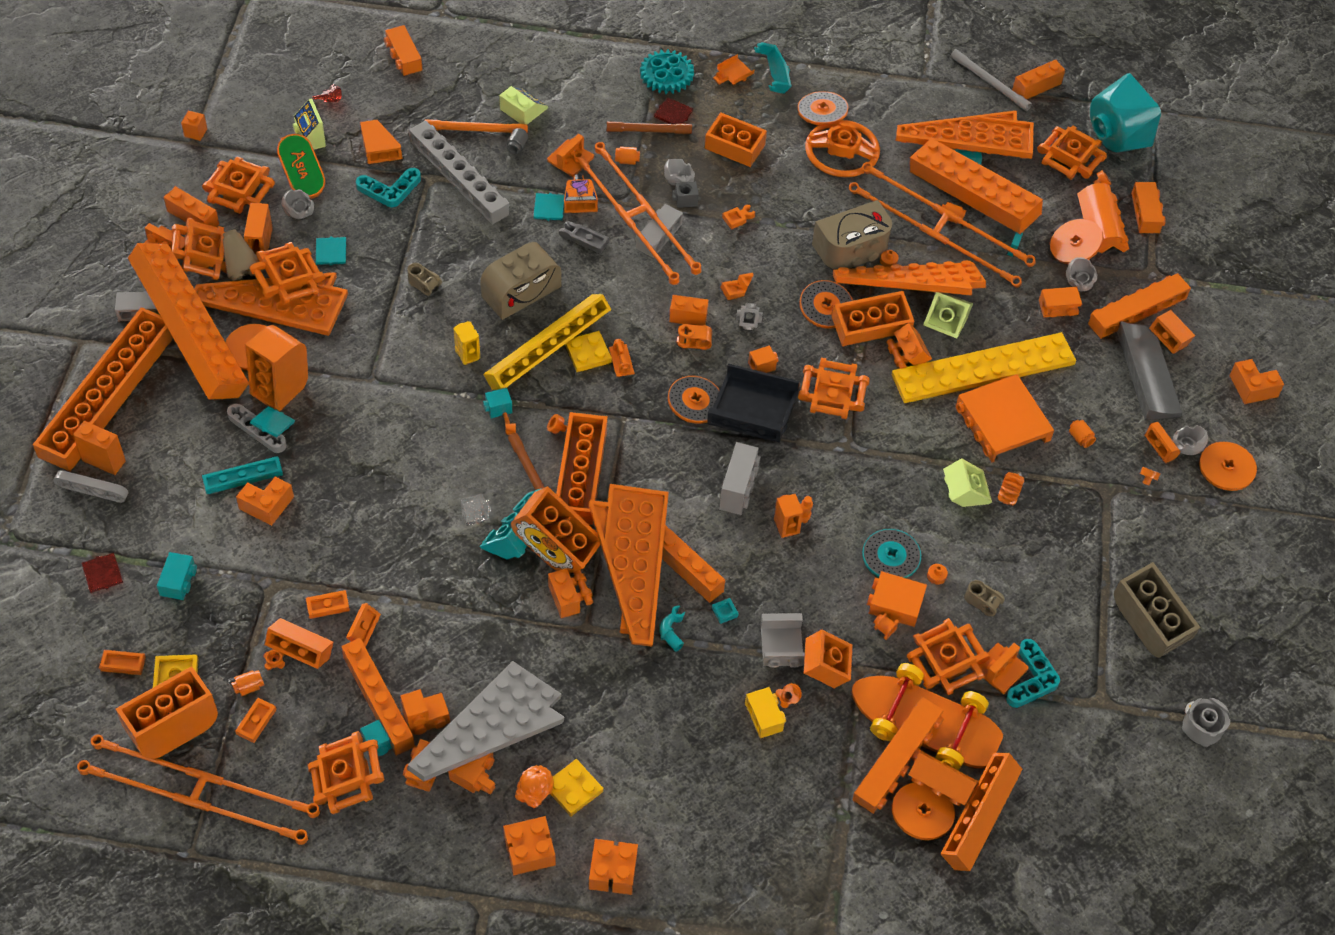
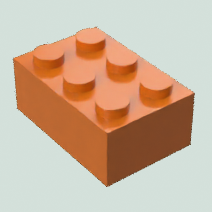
M720 112L705 135L704 149L751 167L765 146L767 131Z

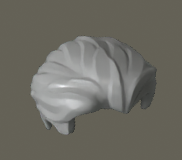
M668 159L664 166V176L669 184L675 185V183L694 181L695 173L689 163H684L683 159Z
M291 189L282 198V208L288 216L302 219L313 214L314 202L302 190Z
M1077 257L1068 264L1066 277L1072 287H1077L1078 291L1082 292L1088 291L1093 287L1094 282L1097 281V272L1090 260Z
M1198 425L1195 427L1185 426L1177 430L1173 436V442L1181 451L1180 453L1185 455L1200 453L1208 442L1207 431Z

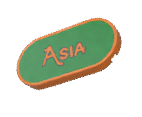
M289 134L283 137L278 144L277 154L291 189L302 190L309 195L310 199L318 197L325 187V176L311 142L300 134Z

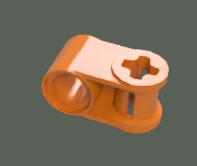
M683 324L678 328L679 336L676 342L681 348L701 350L711 348L712 329L709 326Z

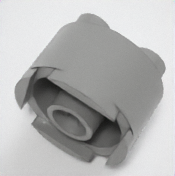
M1199 698L1192 703L1184 716L1182 730L1192 741L1201 744L1203 747H1208L1218 742L1229 727V711L1221 701L1215 698Z

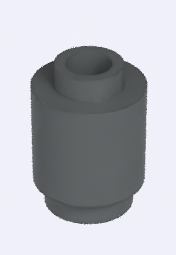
M516 128L512 131L506 143V148L510 153L518 154L523 150L529 138L524 129Z

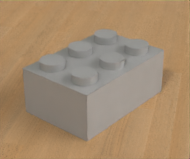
M736 442L721 489L719 510L742 515L743 509L748 508L749 496L753 492L755 484L754 479L757 478L759 471L758 466L761 456H758V447Z

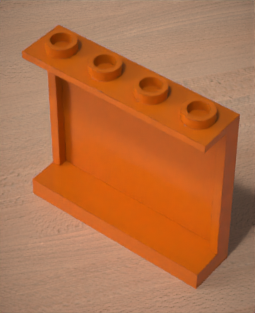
M1017 374L958 396L956 403L957 412L963 416L966 426L972 430L975 440L981 444L984 454L989 457L991 462H995L996 455L1039 439H1042L1044 443L1052 439L1053 427Z

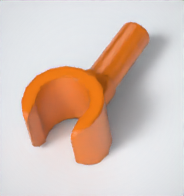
M503 413L506 427L505 433L507 435L516 433V423H510L507 413Z

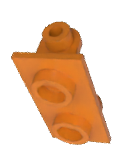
M616 339L613 346L609 347L616 377L635 374L627 344H624L621 339Z

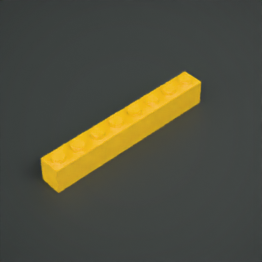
M592 294L485 372L483 375L491 389L499 390L508 387L612 310L604 295Z

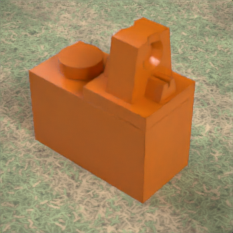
M493 753L448 771L449 780L472 793L482 790L491 795L495 789V782L489 779V775L485 773V770H489L494 763Z

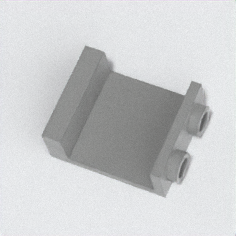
M802 613L762 614L760 625L763 666L776 668L779 666L799 667L804 665L805 652H803L801 634Z

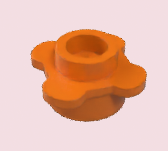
M274 649L264 654L266 659L265 669H282L285 666L283 661L284 654Z

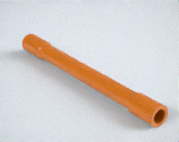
M425 119L436 130L512 133L514 129L521 128L528 132V124L452 122Z

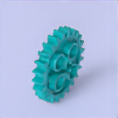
M669 49L665 53L663 50H660L659 54L654 51V55L648 54V58H644V62H641L640 78L643 79V84L647 83V88L652 86V91L658 89V93H661L663 90L665 94L668 91L674 94V90L680 92L681 88L686 89V85L690 86V81H693L694 65L691 64V60H687V56L682 57L681 52L676 54V50L672 53L669 52Z

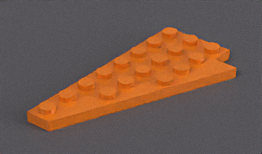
M1007 111L897 125L896 141L924 145L933 138L952 149L1032 159L1034 123L1018 121L1017 111Z
M968 260L961 263L947 261L944 264L929 262L926 265L911 263L909 266L893 264L891 267L876 265L873 268L858 266L855 269L840 267L833 270L835 282L844 284L972 295V289L986 288V280L975 264Z
M334 272L323 273L325 279L320 283L315 282L318 288L317 295L312 296L310 294L291 300L288 304L281 302L279 294H275L271 298H265L263 289L257 279L196 284L194 288L206 307L327 336L330 335L348 296V290L333 286L337 278ZM265 278L270 287L274 286L270 278Z
M610 484L608 501L589 500V509L631 643L652 647L669 492Z

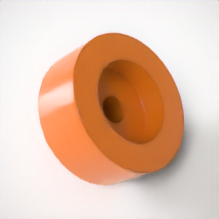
M1103 170L1097 173L1098 179L1094 181V184L1105 183L1111 185V181Z
M893 250L884 251L880 258L881 265L891 267V265L897 264L898 254Z
M558 414L553 415L547 425V430L553 434H557L560 431L565 432L567 426L564 424V418Z
M1145 467L1141 469L1140 474L1145 476L1142 483L1150 486L1152 479L1158 481L1160 473Z
M933 564L928 569L927 578L931 583L940 585L946 581L948 571L941 564Z

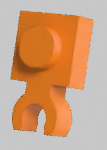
M745 205L742 210L736 207L722 213V218L732 230L746 224L747 219H753L755 211L749 212L751 206Z

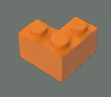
M1252 359L1235 362L1229 375L1244 404L1277 398L1284 386L1277 370L1259 373Z
M277 477L273 478L265 490L247 482L236 496L240 510L271 526L294 498L292 485Z
M421 689L400 695L403 715L412 735H420L433 728H443L450 723L449 712L442 693L423 698Z

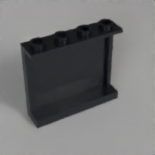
M728 364L727 375L713 407H710L708 410L707 424L780 443L798 397L800 381Z

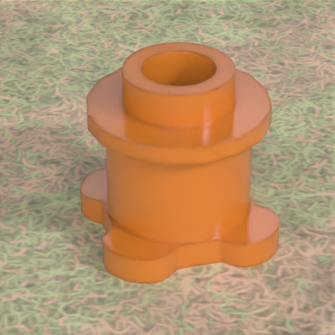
M887 613L884 615L879 614L873 622L875 624L874 629L881 631L885 635L883 639L887 640L897 630L900 621H892Z
M793 683L787 684L783 689L776 690L775 693L779 697L780 705L783 708L789 707L790 704L798 703L802 697L800 687Z

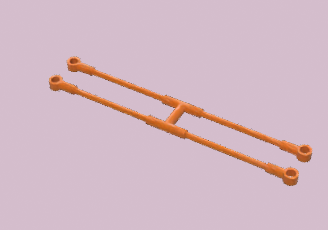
M603 142L595 144V152L601 154L610 163L636 196L641 206L626 212L590 169V165L584 159L583 152L577 151L574 153V162L579 163L590 174L615 206V210L622 219L634 230L662 266V270L669 277L670 284L676 285L679 283V274L673 272L664 263L638 230L631 217L646 211L684 256V260L691 267V273L694 275L701 273V264L695 262L685 252L658 218L654 209L638 193L611 159Z
M865 162L862 165L864 173L884 179L931 206L933 210L942 214V217L934 229H931L879 200L885 209L915 225L919 230L943 244H948L1000 274V277L1011 282L1013 287L1018 288L1022 285V280L1019 276H1013L1004 270L996 268L951 242L949 238L940 234V231L947 220L951 219L1013 253L1015 257L1024 261L1028 267H1032L1036 263L1033 255H1026L1017 249L1015 250L964 221L960 216L937 203H932L885 176L884 173L874 168L870 162ZM870 166V169L865 170V167ZM852 182L849 185V190L852 194H858L871 201L878 200L871 196L869 192L860 188L858 183ZM857 186V189L852 190V187ZM1031 258L1033 259V262L1027 263V260ZM1015 279L1020 280L1018 284L1013 283Z
M98 734L91 738V744L94 749L104 748L114 752L119 751L198 778L190 797L108 773L104 769L90 765L87 760H82L77 765L81 775L92 774L101 778L106 777L172 798L173 801L207 812L212 811L280 833L282 836L294 839L299 845H303L308 841V835L305 830L295 831L286 827L280 828L198 800L206 782L220 786H229L291 806L292 809L307 813L310 818H316L320 814L319 806L316 803L308 805L296 800H287L224 780L223 777L192 767L180 766L158 758L146 759L140 752L104 740ZM97 740H101L99 744H95ZM83 766H88L84 770L81 769ZM313 808L317 809L314 813L309 812ZM300 835L305 836L303 839H298Z

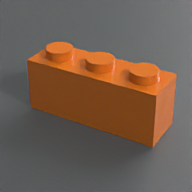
M402 25L385 30V45L387 48H390V55L392 59L395 58L396 67L398 70H401L403 76L422 71V58L406 27Z
M1055 59L1016 76L1012 90L1025 99H1029L1061 85L1065 69Z
M1135 182L1131 194L1139 233H1160L1162 226H1165V216L1162 215L1163 204L1159 200L1160 190L1157 189L1156 182Z
M175 186L164 196L167 211L184 222L191 218L196 222L217 227L219 225L215 209Z
M280 618L268 628L264 645L319 669L330 659L333 641Z
M923 751L919 752L908 774L912 777L911 780L921 786L923 784L931 787V792L939 796L944 794L950 797L949 801L957 806L967 804L978 783L977 780Z

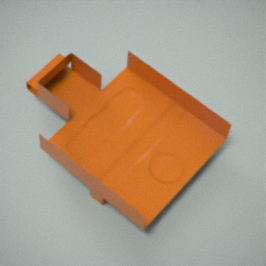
M737 54L717 65L719 72L716 73L713 79L719 85L727 80L734 85L741 80L746 81L747 77L754 74L755 69L751 71L738 59Z

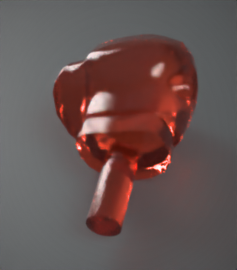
M331 84L328 90H323V94L312 96L313 100L323 99L324 102H338L342 97V91L339 86Z

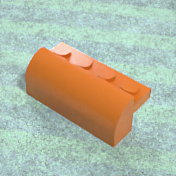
M1096 183L1087 186L1077 193L1083 219L1095 222L1102 231L1103 243L1098 252L1103 253L1112 246L1122 252L1129 250L1128 237L1124 231L1125 225L1121 220V211L1117 205V197L1111 192L1110 185Z

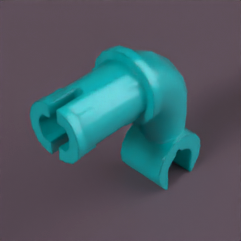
M674 606L671 614L663 618L659 625L661 640H665L675 652L679 651L684 644L671 627L674 622L679 623L684 618L685 612L676 614L680 606Z

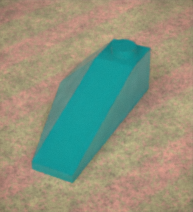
M538 490L529 492L513 508L514 513L501 520L503 525L497 531L493 529L480 545L481 549L505 559L519 558L525 553L527 545L513 532L511 522L533 493Z

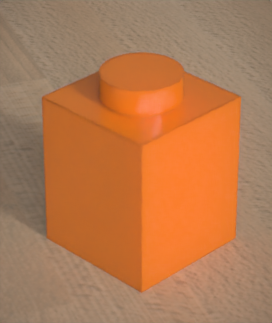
M188 110L181 122L184 137L201 141L207 130L205 115Z
M770 345L749 352L748 364L752 370L764 373L776 370L778 356L776 352L772 351Z

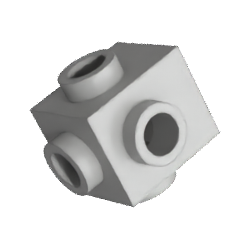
M745 303V306H741V310L737 309L736 320L740 321L739 326H743V329L747 330L757 328L758 323H762L763 312H759L760 307H756L754 303ZM750 312L753 314V317L747 318L746 314Z

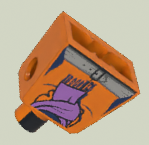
M576 174L573 177L574 180H568L566 184L564 213L598 212V198L592 180L584 179L583 175Z

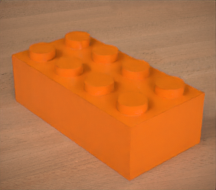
M904 291L835 304L831 314L842 346L895 336L894 332L908 323L913 326L915 322Z

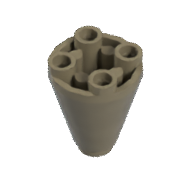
M236 229L223 233L224 238L222 240L228 278L232 279V281H241L243 276L250 274V277L255 276L251 273L249 267L259 262L256 254L241 234L237 233Z

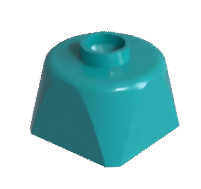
M1127 73L1092 99L1090 119L1093 130L1098 139L1102 141V144L1108 150L1115 153L1153 146L1161 117L1160 107L1132 74Z

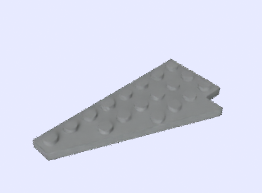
M512 661L408 764L407 770L422 781H426L558 726L564 722L565 717L552 709V707L561 699V693Z

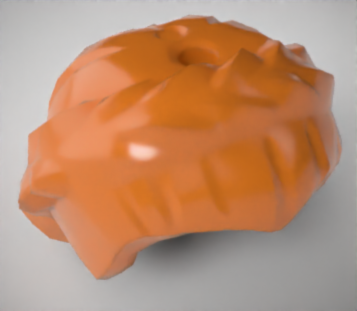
M535 765L525 770L517 784L515 798L532 808L541 805L547 795L553 791L554 779L551 772L541 765Z

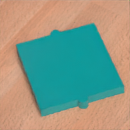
M536 193L534 219H546L547 221L563 220L565 195Z
M330 236L329 238H316V265L329 264L332 266L333 264H346V237L333 238Z
M270 406L250 421V424L261 429L262 432H267L276 438L295 423L294 419Z

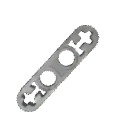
M232 404L228 407L227 414L229 420L274 453H280L286 449V439L282 434L277 438L269 433L266 436H260L259 432L261 429L254 425H245L247 421L252 420L256 415L244 406Z
M62 470L58 471L53 479L54 483L59 487L116 502H124L129 493L121 485Z

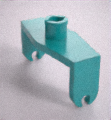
M764 42L758 43V47H754L756 53L767 55L771 76L774 79L772 86L769 85L770 91L785 94L792 86L789 77V66H787L776 45Z

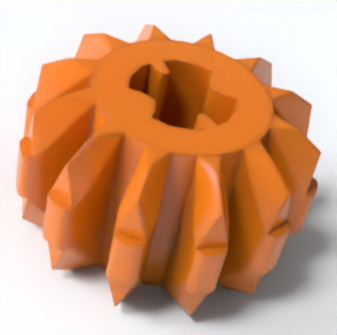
M1008 472L1000 488L998 500L1007 505H1015L1024 484V477Z

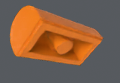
M1159 422L1150 424L1145 437L1162 460L1167 463L1177 458L1181 451Z

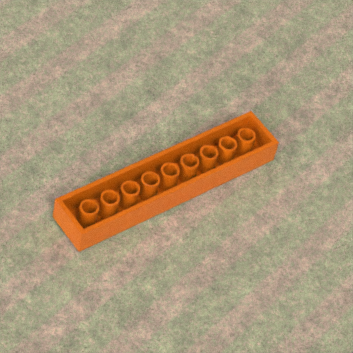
M137 243L128 260L207 398H239L249 385V382L168 244Z
M142 307L139 309L33 443L38 458L71 472L81 459L73 437L83 421H86L104 429L172 341L173 337L159 314Z

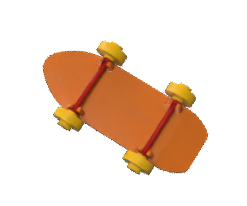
M909 663L901 664L896 672L898 678L871 676L859 679L854 683L851 692L852 697L860 711L872 722L870 726L871 732L881 740L891 741L922 697L944 710L942 724L938 729L934 727L931 732L933 734L927 745L923 743L922 746L936 752V759L956 770H959L962 764L973 768H986L993 753H997L1002 742L1003 733L990 718L983 715L989 705L988 700L984 696L976 692H965L961 699L962 705L921 688L917 685H920L924 674L915 665Z

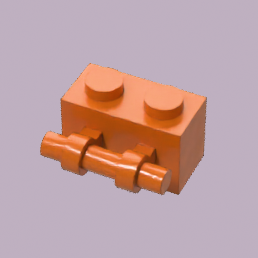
M910 323L894 332L898 340L897 343L893 339L887 340L888 350L890 354H893L896 366L901 369L906 368V363L908 362L914 366L927 363L932 359L919 332ZM903 350L905 355L901 356L899 351Z
M796 494L783 495L777 498L774 521L781 538L800 534L801 524L807 523L811 518L813 502L810 496H806L802 503H799Z
M567 568L548 574V586L561 618L580 613V601L584 600L586 605L593 603V594L591 589L587 587V579L581 570L573 572V578L570 577ZM575 586H579L580 592H576Z

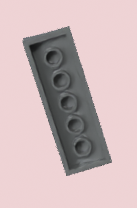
M1121 321L1117 334L1144 419L1156 420L1181 417L1182 410L1158 337L1149 329L1151 325H1135Z

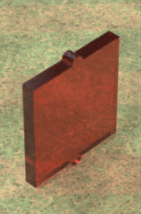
M667 97L664 103L659 105V109L654 114V117L668 124H684L685 121H688L693 108Z
M114 553L102 557L96 556L95 559L82 562L90 593L102 589L107 590L111 586L123 583Z

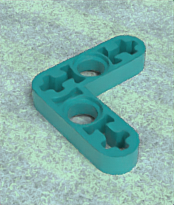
M409 168L391 187L367 175H361L356 179V188L359 192L388 207H397L420 183L421 173L417 168ZM402 185L407 186V188L404 190H401L398 187ZM381 189L382 192L374 193V190Z
M1024 639L1021 642L1019 655L1025 664L1029 666L1034 677L1009 689L1006 701L1011 707L1018 708L1055 691L1060 683L1058 673L1038 644L1032 639ZM1025 646L1027 648H1032L1031 652L1029 650H1025ZM1034 662H1042L1044 664V668H1036L1034 666ZM1047 678H1048L1050 681H1051V680H1054V683H1053V684H1052L1051 682L1046 683ZM1028 686H1036L1039 692L1031 693L1028 690ZM1013 694H1014L1015 696L1021 695L1020 698H1019V700H1018L1017 698H1014V699H1013V698H1012Z

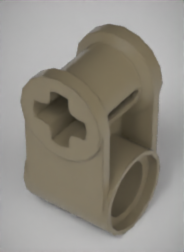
M412 263L408 266L409 284L420 290L423 294L430 296L432 290L442 284L441 278L436 273L431 272L421 264Z
M979 580L971 581L964 595L965 600L969 604L975 606L988 616H994L997 613L996 609L1005 601L1004 596L1000 592Z

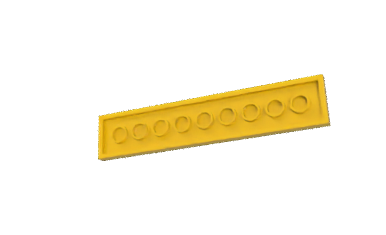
M1061 332L892 370L891 375L903 402L909 403L988 385L1015 374L1023 377L1075 365L1076 359Z

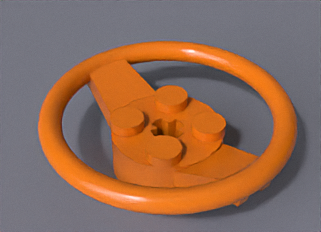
M842 120L832 125H818L809 133L805 143L806 154L811 163L822 172L836 177H855L864 174L862 167L846 171L830 168L822 164L815 157L812 148H828L830 155L846 157L848 159L854 158L855 154L869 159L873 167L880 156V146L875 135L865 126L849 120ZM861 133L867 136L871 143L865 140ZM870 166L865 167V170L870 169Z

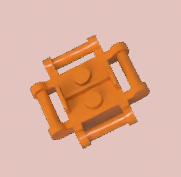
M1074 125L1066 130L1061 127H1055L1046 141L1037 147V151L1040 154H1046L1041 164L1048 165L1066 175V178L1072 180L1075 174L1079 172L1083 178L1088 179L1099 163L1107 158V154L1099 149L1102 145L1101 140H1095L1077 130L1078 128ZM1094 155L1096 158L1086 167L1085 165L1089 158ZM1052 158H1054V159H1056L1057 161H1059V162L1065 164L1066 166L1070 167L1071 169H1068V168H1066L1065 166H1063V165L1057 163L1056 161L1052 160Z
M237 156L234 160L230 159L228 162L220 161L217 169L210 179L204 182L202 188L210 193L207 198L208 203H216L241 214L245 204L250 206V203H260L268 190L273 188L275 181L267 177L270 172L269 167L255 165ZM260 183L264 184L255 198L251 197Z
M191 218L187 219L185 226L179 224L172 226L173 240L171 250L176 259L183 260L182 269L184 272L190 271L209 276L213 280L219 279L220 270L227 273L226 262L223 261L224 247L222 239L224 237L222 234L225 233L224 227L210 226L196 222ZM181 234L185 235L184 251L179 250Z
M292 242L285 243V246L265 252L262 250L256 253L259 262L252 264L249 269L261 285L265 298H271L275 294H279L281 302L288 304L291 300L310 294L312 296L318 294L315 282H322L325 276L323 272L319 271L311 257L312 253L309 248L299 250L298 246L294 247ZM261 270H266L274 286H269Z
M821 357L819 369L811 365L804 366V378L802 388L798 393V399L811 402L810 413L820 412L847 419L849 410L858 412L864 410V397L870 378L865 375L855 376L857 364L852 363V365L827 361V358ZM830 368L850 372V375L827 371L824 369ZM811 377L817 378L814 394L808 392ZM853 385H858L857 399L855 402L850 401Z
M948 618L942 624L922 634L917 633L913 635V639L919 648L909 652L907 658L909 662H912L923 672V685L926 690H930L941 683L946 695L949 696L954 693V690L984 678L978 664L987 662L990 656L988 652L983 650L972 632L973 628L970 624L957 628ZM963 636L967 637L977 654L976 656H974ZM920 656H925L936 676L932 678L929 676L919 659ZM969 668H971L972 671H973L972 673H970V674H968V675H966V676H964V677H962V678H960V679H958V680H956V681H954V682H952V683H949L948 680H947V679L952 680V679H954V678H956V677H958V676H960V675L966 673V672H967V669H969Z
M356 731L344 739L331 744L325 743L320 745V755H317V760L308 764V771L312 776L315 794L313 802L317 805H323L328 801L329 810L334 815L343 808L362 801L368 802L373 800L369 785L384 781V775L380 770L377 754V740L363 742L361 733ZM366 751L369 752L372 774L369 773L368 762L364 758V752ZM361 789V793L337 802V797Z

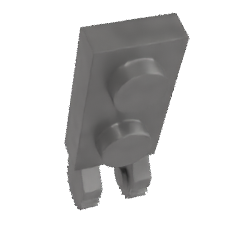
M566 221L564 223L565 228H561L558 231L559 236L562 238L570 239L599 254L602 253L609 243V237L570 221Z

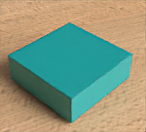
M730 598L712 604V610L720 624L737 618L739 615Z

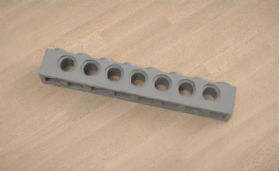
M425 120L409 129L410 142L492 225L509 215L510 205L508 200L503 198L497 189L492 187L487 179L482 177L476 168L471 166L466 158L461 156L453 145L451 146L446 138L436 131L433 125H430Z

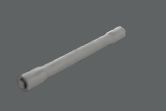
M955 49L951 53L950 57L989 83L1024 111H1028L1031 108L1032 103L1004 85L968 59L959 50Z

